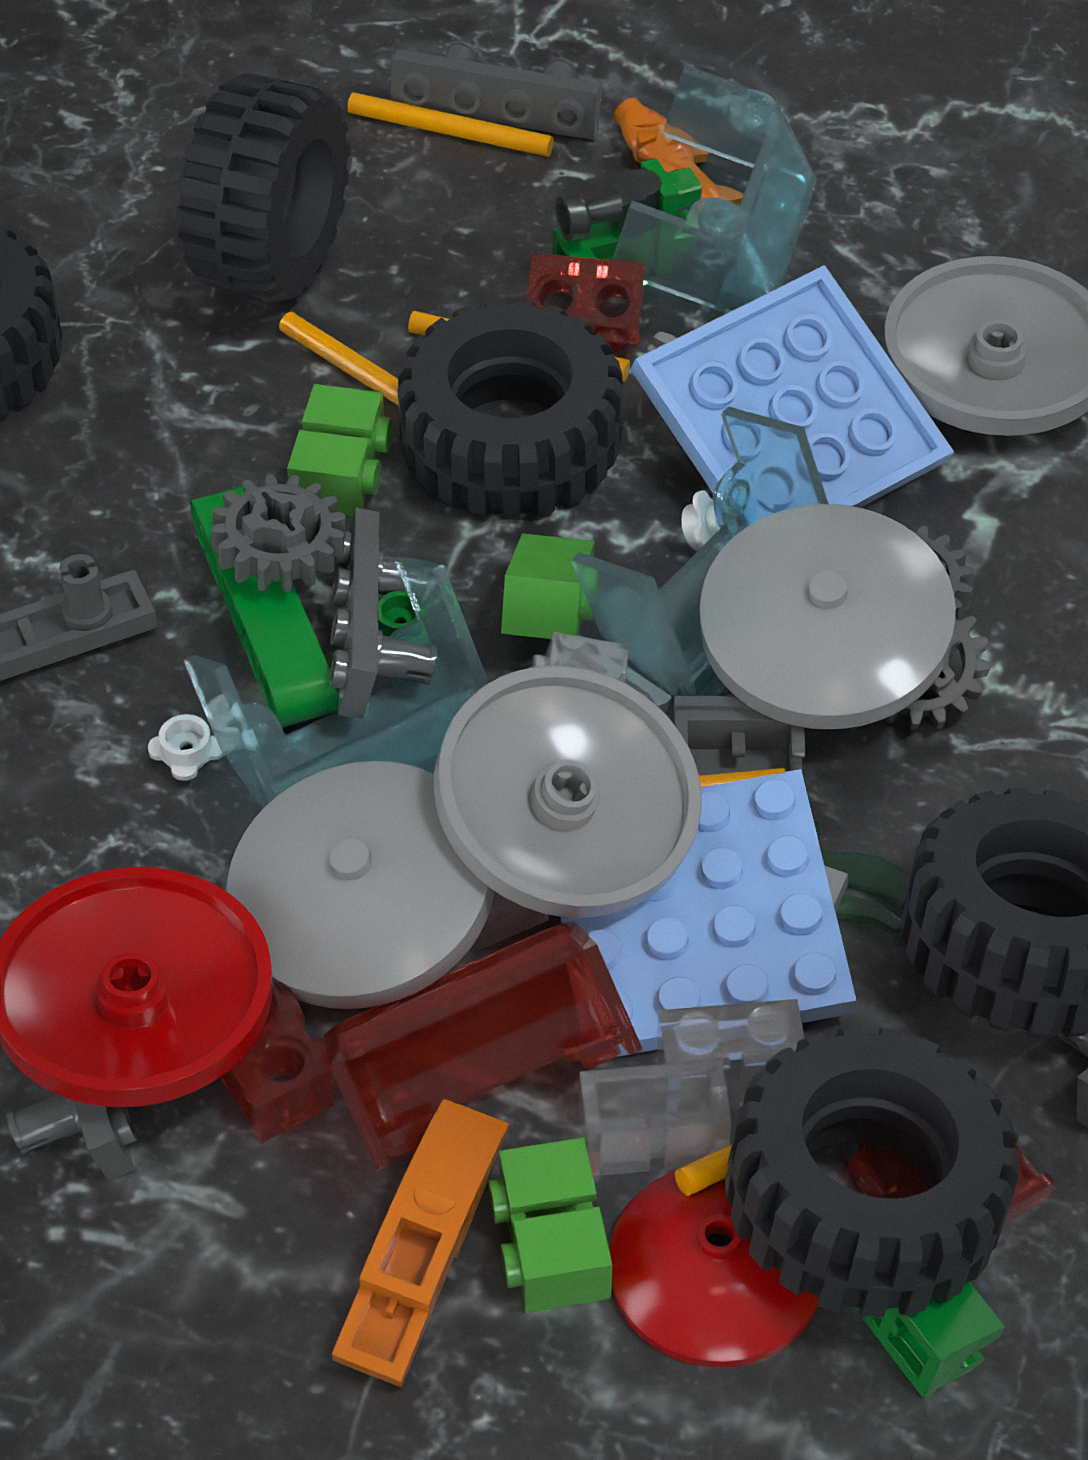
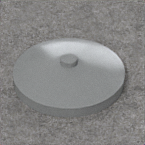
M996 256L970 257L949 261L922 272L909 281L892 301L886 315L883 350L923 408L932 417L949 425L972 432L1013 436L1052 430L1079 418L1088 411V290L1074 279L1050 267L1022 259Z
M836 504L806 505L766 516L746 527L724 546L710 566L703 583L700 597V631L704 651L714 672L725 687L746 705L765 716L794 726L812 729H845L877 722L899 712L917 700L933 684L943 669L951 650L956 606L951 581L943 564L927 543L910 529L887 516L859 507Z
M568 666L532 667L504 675L482 687L463 704L454 716L442 741L434 770V797L438 817L447 839L462 862L477 878L503 897L523 907L554 916L571 918L604 916L626 910L646 900L662 888L674 875L694 841L700 822L702 800L699 774L690 749L676 726L657 705L634 688L610 676L583 668Z
M386 761L355 762L325 769L304 778L280 793L254 818L243 834L231 860L226 892L234 896L247 908L264 933L271 956L273 986L297 1000L312 1005L338 1009L368 1008L398 1001L417 993L444 976L464 957L480 935L487 921L495 892L470 871L447 839L435 805L434 774L411 765Z

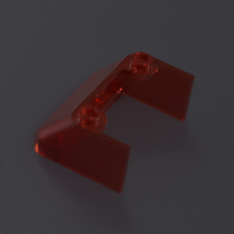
M575 921L558 924L442 976L415 994L359 1013L335 1025L324 1034L329 1066L377 1171L390 1165L387 1150L391 1157H396L418 1148L443 1098L461 1104L560 1058H563L565 1062L580 1060L582 1067L587 1069L601 1065L621 1053L619 1044L624 1047L629 1055L643 1050L598 945Z

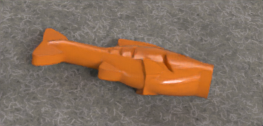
M633 97L624 100L616 108L613 120L620 127L624 140L633 151L635 161L641 164L643 161L657 158L666 173L691 168L702 186L701 203L696 204L697 215L700 218H706L720 210L742 205L744 200L743 193L726 186L716 185L695 164L705 162L709 151L693 133L680 125L670 122Z

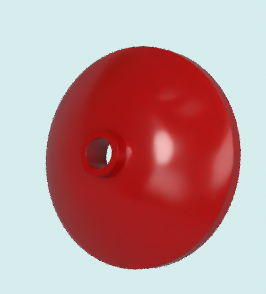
M674 1171L658 1178L643 1188L625 1207L613 1230L609 1247L612 1261L611 1290L621 1314L633 1330L648 1344L674 1359L689 1364L714 1368L736 1367L755 1363L776 1354L792 1343L804 1331L818 1308L819 1297L805 1290L799 1297L779 1284L780 1272L774 1267L766 1272L748 1253L751 1239L743 1241L737 1235L730 1219L732 1205L726 1200L725 1179L690 1196H686L677 1185ZM714 1234L727 1236L731 1243L722 1247L714 1246L707 1238Z

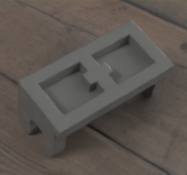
M674 696L673 724L687 743L699 775L784 768L786 772L801 769L803 774L802 758H805L804 727L794 726L765 716L746 705L736 696Z

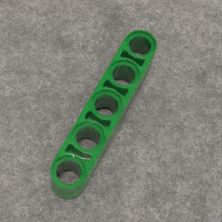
M242 486L190 500L191 515L199 542L276 727L281 729L338 712L339 698L337 689L329 687L330 668L294 585H292L291 591L284 592L280 581H271L265 591L258 590V578L253 576L239 583L235 581V566L221 569L218 552L212 551L211 526H213V509L224 507L223 494L226 491L241 496L243 494Z

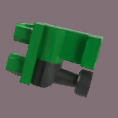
M654 158L641 162V169L629 171L626 168L621 171L615 179L613 191L588 201H585L582 195L578 193L556 198L555 213L558 227L553 228L552 267L573 301L594 295V283L620 275L641 276L648 273L653 267H655L658 273L671 270L674 265L675 251L697 245L698 228L696 220L688 209L678 212V209L701 203L702 186L691 168L666 173L658 159Z

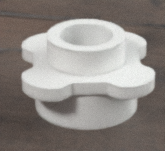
M699 491L693 496V504L687 505L683 510L681 519L682 530L689 546L695 551L713 548L719 554L731 540L730 538L735 531V521L730 508L725 503H721L719 499H711L706 491Z
M184 714L172 717L162 725L159 736L150 740L148 751L152 759L162 760L171 768L172 776L175 779L186 781L195 778L198 770L209 760L220 759L225 753V744L221 737L210 735L209 726L203 719L195 715Z

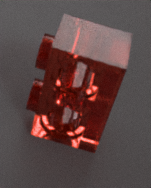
M532 253L527 300L534 301L535 307L544 308L543 302L550 294L555 292L567 293L573 298L571 305L565 310L567 317L570 319H574L576 316L580 317L594 328V335L599 333L613 350H624L627 348V343L640 344L647 285L646 264ZM610 297H620L629 303L628 310L623 315L614 318L604 316L599 311V307L604 300Z
M274 983L270 1011L261 1034L245 1056L227 1073L219 1077L261 1144L335 1106L332 1077L338 1074L336 1061L325 1041L321 1037L311 1040L302 1027L305 1023L304 1015L293 993L288 988L278 991ZM285 1074H292L297 1076L296 1078L285 1082H279L274 1080L278 1076Z

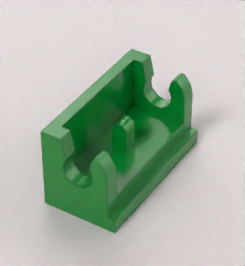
M965 1282L962 1293L946 1303L937 1304L931 1297L926 1311L900 1316L898 1308H887L884 1317L861 1316L923 1399L934 1394L938 1388L979 1366L985 1360L979 1349H983L999 1339L1005 1328L970 1282Z

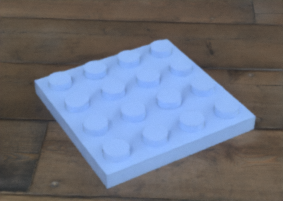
M825 265L636 358L630 369L715 497L730 508L735 521V527L739 532L766 516L794 507L836 504L861 508L946 463L954 453Z
M801 769L701 787L702 807L696 836L682 863L662 888L641 903L613 914L584 918L561 916L587 1062L857 1013V1000Z

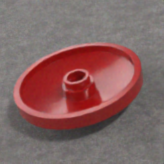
M126 867L104 870L79 877L52 889L34 901L12 922L0 940V1044L12 1063L36 1084L52 1093L81 1103L104 1107H136L166 1102L195 1092L227 1073L245 1056L261 1034L270 1011L273 994L272 965L269 947L262 929L247 908L234 896L219 886L188 873L156 867Z

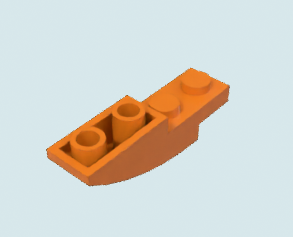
M443 1098L402 1179L359 1277L360 1287L332 1352L333 1361L402 1388L454 1257L457 1258L509 1130L510 1123Z

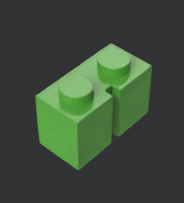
M314 384L302 420L303 430L298 432L287 467L288 479L292 475L299 476V487L303 489L316 482L321 484V499L335 496L338 499V512L345 513V516L353 517L355 508H364L367 495L375 496L377 494L381 476V462L378 460L380 452L388 453L390 450L393 436V419L384 417L383 392Z
M522 533L505 574L501 634L576 642L582 621H593L596 600L600 599L604 564L593 562L595 541Z
M584 1137L499 1151L500 1179L488 1181L490 1204L494 1223H508L511 1243L500 1245L504 1277L507 1288L520 1286L525 1313L611 1299L612 1261L600 1207L592 1206V1201H596L597 1193Z

